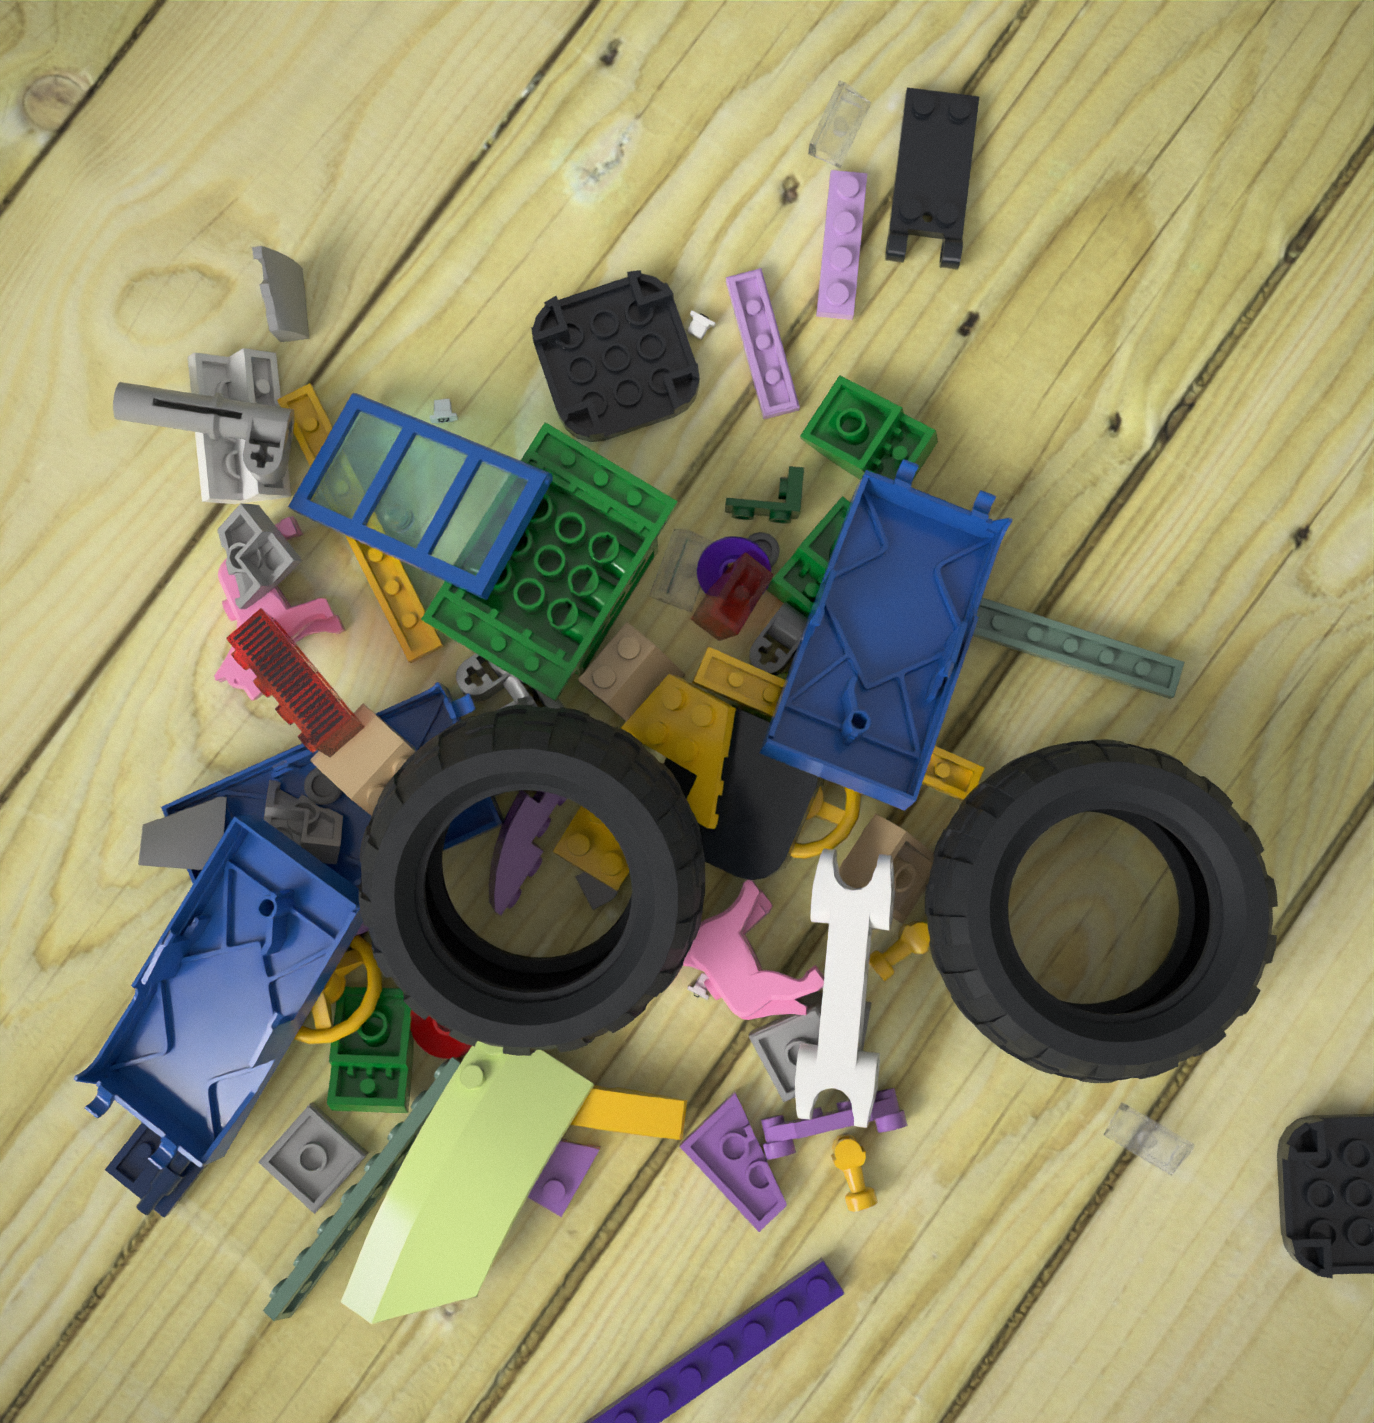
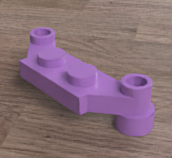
M895 1088L876 1092L870 1121L875 1120L878 1133L908 1126L905 1112L899 1108ZM851 1101L836 1103L838 1110L826 1113L822 1112L821 1107L814 1108L811 1120L800 1118L785 1122L783 1115L762 1119L761 1123L766 1140L763 1143L766 1159H775L796 1153L793 1139L853 1126L854 1116Z

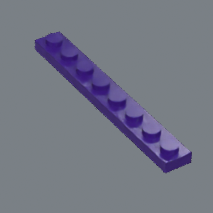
M821 1257L584 1423L662 1422L845 1294L843 1288Z

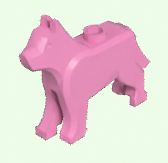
M293 516L287 517L275 524L286 540L303 535L297 520ZM226 558L219 568L218 578L227 597L226 600L222 601L223 608L231 621L237 620L238 622L235 637L257 617L261 616L262 618L236 641L233 640L229 653L214 677L219 682L227 680L233 688L244 689L251 701H255L268 689L267 679L263 674L268 670L270 664L261 672L259 669L285 646L289 649L297 641L313 633L328 632L340 634L345 631L340 617L332 611L327 599L317 598L291 607L278 585L247 609H239L235 602V599L240 597L235 575L228 574ZM263 621L266 622L265 625H263L258 631H256L243 644H241L240 646L238 645V643L244 637H246L251 631H253L259 624H261ZM267 626L270 627V629L267 632H265L260 638H258L245 651L242 650V648L246 644H248ZM270 632H274V634L269 639H267L254 652L247 656V652H249L255 645H257L262 639H264ZM276 636L279 638L255 660L251 661V658ZM280 641L283 643L271 655H269L264 661H262L257 667L255 666V663L259 661L265 654H267L272 648H274Z
M746 880L743 883L739 896L728 909L701 922L697 936L693 940L692 946L684 959L683 966L704 971L708 977L704 984L710 994L716 1000L722 997L730 1010L741 1019L753 1020L784 1014L807 1015L808 1007L798 1000L806 995L820 991L824 985V976L816 965L806 971L803 978L800 979L780 972L762 969L746 934L770 913L773 905L753 880Z

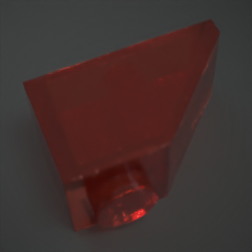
M743 553L707 591L690 620L718 641L738 635L774 574L749 554Z

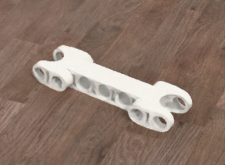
M824 848L821 852L812 888L811 921L829 924L818 1045L801 1043L797 1056L795 1096L798 1118L811 1120L819 1092L835 1088L844 1092L851 1101L854 1126L867 1128L878 1088L880 1053L861 1051L872 929L890 931L893 919L895 882L891 855L879 854L872 880L864 888H854L843 882L839 875L836 850Z

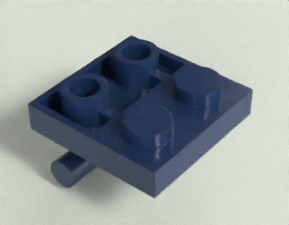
M141 1123L106 1167L105 1171L141 1199L136 1206L141 1213L149 1215L154 1209L165 1218L175 1208L207 1165L200 1168L177 1151L172 1161L160 1170L148 1158L157 1151L162 1138L144 1123Z

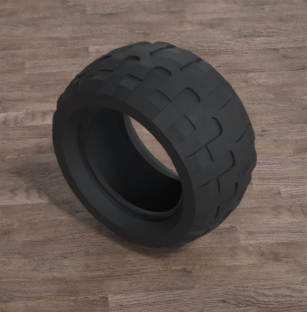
M513 705L478 716L468 717L446 728L412 754L384 787L361 842V883L358 885L359 905L363 925L368 927L372 939L373 955L378 967L385 978L392 977L396 985L403 991V1001L412 1011L424 1020L430 1016L439 1024L450 1029L449 1036L474 1047L477 1041L491 1046L503 1047V1054L531 1056L536 1050L558 1048L560 1053L576 1050L587 1046L595 1037L601 1036L608 1031L615 1033L645 1011L647 1004L654 997H657L659 993L664 992L674 981L683 966L684 959L701 925L705 897V857L698 822L681 790L680 784L665 764L660 763L653 754L642 746V742L632 734L618 726L615 728L603 721L590 717V714L576 709ZM519 790L548 792L580 804L605 824L624 853L632 885V894L624 912L617 922L598 940L580 950L565 955L528 957L507 952L488 943L477 935L461 918L449 897L445 885L442 864L443 847L448 828L455 817L471 805L487 797Z
M1100 739L1062 743L1026 754L1010 761L990 775L984 782L978 784L961 802L959 809L937 841L933 854L934 860L930 870V878L925 891V914H927L930 936L929 945L933 961L951 994V998L963 1015L991 1042L1027 1065L1049 1074L1089 1083H1112L1117 1080L1130 1078L1145 1079L1160 1075L1178 1067L1179 1062L1187 1060L1191 1056L1197 1057L1216 1046L1227 1036L1224 1031L1233 1024L1236 1018L1243 1016V1014L1249 1011L1261 991L1257 988V985L1262 977L1265 964L1272 963L1276 949L1277 935H1272V907H1278L1274 878L1267 875L1265 863L1261 856L1264 848L1258 835L1247 821L1241 819L1238 812L1232 807V800L1218 786L1205 776L1197 775L1184 766L1180 760L1165 752L1153 748L1147 749L1133 744H1126L1123 741ZM1087 811L1109 815L1130 824L1143 833L1156 846L1173 875L1178 895L1179 915L1172 946L1165 960L1147 981L1128 994L1116 999L1099 1003L1079 1004L1057 999L1046 991L1026 969L1015 948L1011 935L1008 904L1010 889L1017 867L1030 846L1053 825L1070 816Z

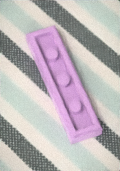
M762 268L726 277L727 289L763 420L799 411V402Z

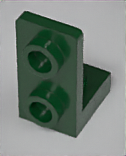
M789 466L787 477H780L778 499L785 500V503L726 498L725 512L732 513V518L739 520H753L754 515L768 516L769 521L774 523H791V519H798L801 510L804 467Z

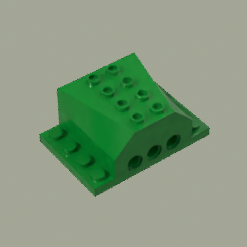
M544 422L520 461L551 473L553 479L488 599L485 600L445 581L421 620L556 702L572 675L575 673L581 676L585 672L658 553V536L678 505V501ZM512 475L510 476L458 559L455 567L475 576L477 575L527 484L526 481Z

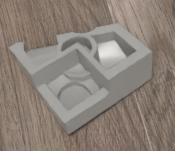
M264 246L252 247L254 259H257L262 264L264 280L259 285L265 303L270 332L280 342L309 339L303 268L293 259L278 251Z
M240 503L217 529L221 546L224 547L227 553L226 566L228 574L235 575L240 597L236 598L235 602L239 609H247L283 581L303 561L259 505Z
M269 780L264 820L321 862L337 864L341 845L343 816L329 808L324 809L317 806L304 795L297 799L280 790V782Z
M218 796L194 807H189L167 817L143 824L138 865L202 870L224 835L227 797Z

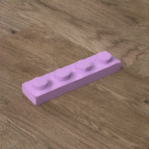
M831 170L816 317L853 320L867 173Z

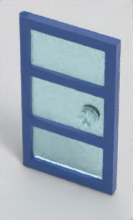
M353 393L288 507L300 515L487 600L552 482L553 476L551 473L365 396Z

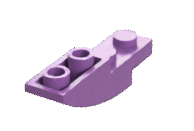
M520 790L510 806L494 847L490 867L489 903L499 915H502L506 908L511 909L516 904L522 892L520 886L527 876L532 877L542 863V857L540 856L543 850L533 840L536 836L539 838L545 833L551 822L549 815L556 805L561 806L567 798L543 791H537L532 797L523 790Z

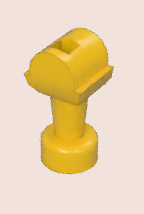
M913 921L909 924L904 923L900 927L898 940L883 954L878 950L870 954L869 964L884 982L894 975L893 965L912 953L924 954L929 951L927 949L930 946L928 924L920 921Z
M850 1134L837 1136L832 1144L834 1154L831 1157L835 1166L843 1170L850 1188V1192L845 1195L848 1211H860L876 1205L878 1201L875 1190L872 1187L865 1186L862 1165L866 1159L865 1149Z

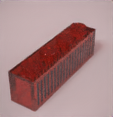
M260 608L226 638L235 649L231 656L244 670L247 671L250 668L257 676L253 680L255 686L266 697L269 698L272 695L279 705L275 710L289 725L293 723L297 725L301 730L298 738L310 752L314 753L318 750L331 757L365 727L281 624L264 609Z

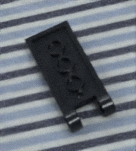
M907 87L885 261L903 263L908 235L942 239L939 267L958 270L963 249L962 238L979 96ZM923 216H931L932 221L925 222Z

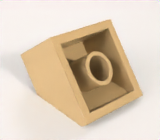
M626 622L580 676L578 681L626 722L668 674L683 678L685 673L657 646Z
M363 703L310 761L352 801L372 816L384 787L417 749Z
M875 813L847 857L842 861L839 867V875L848 886L864 888L872 880L879 854L891 855L895 882L893 918L903 924L926 890L934 853L906 830Z

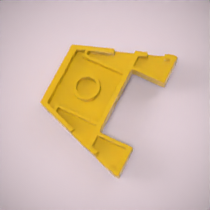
M668 674L625 722L621 729L632 734L642 744L697 775L687 801L692 812L695 814L697 822L706 828L715 829L719 816L715 814L718 795H722L724 781L721 780L724 757H728L736 708L677 675Z

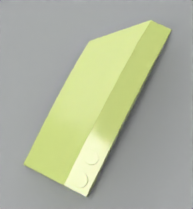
M477 1041L475 1047L471 1046L426 1119L391 1184L369 1230L341 1302L371 1324H375L390 1318L478 1297L479 1290L517 1215L548 1160L595 1084L543 1050H536L531 1056H516L503 1054V1047L491 1046Z

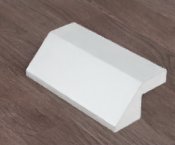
M243 348L229 357L203 353H193L188 356L191 393L214 397L215 393L218 392L224 394L227 399L280 407L277 399L281 398L276 353ZM195 432L202 502L240 504L288 498L291 496L288 467L285 476L280 481L274 484L258 482L243 462L244 439L222 436L218 440L210 439L209 434ZM257 442V445H261L266 453L265 461H258L261 468L265 467L266 462H273L267 451L268 446L280 448V445Z

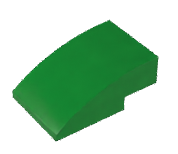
M839 375L800 435L804 442L859 480H861L866 470L894 480L903 459L919 465L914 475L915 478L938 443L936 430L904 414L902 407Z
M843 496L800 544L791 558L772 578L766 589L783 604L787 602L806 617L810 615L850 502Z
M345 987L344 993L336 1001L333 1026L347 1020L361 1005L367 987ZM382 988L373 1014L356 1032L331 1043L329 1055L331 1073L327 1105L332 1111L409 1112L414 1038L410 1029L411 1008L403 1001V991L400 988Z

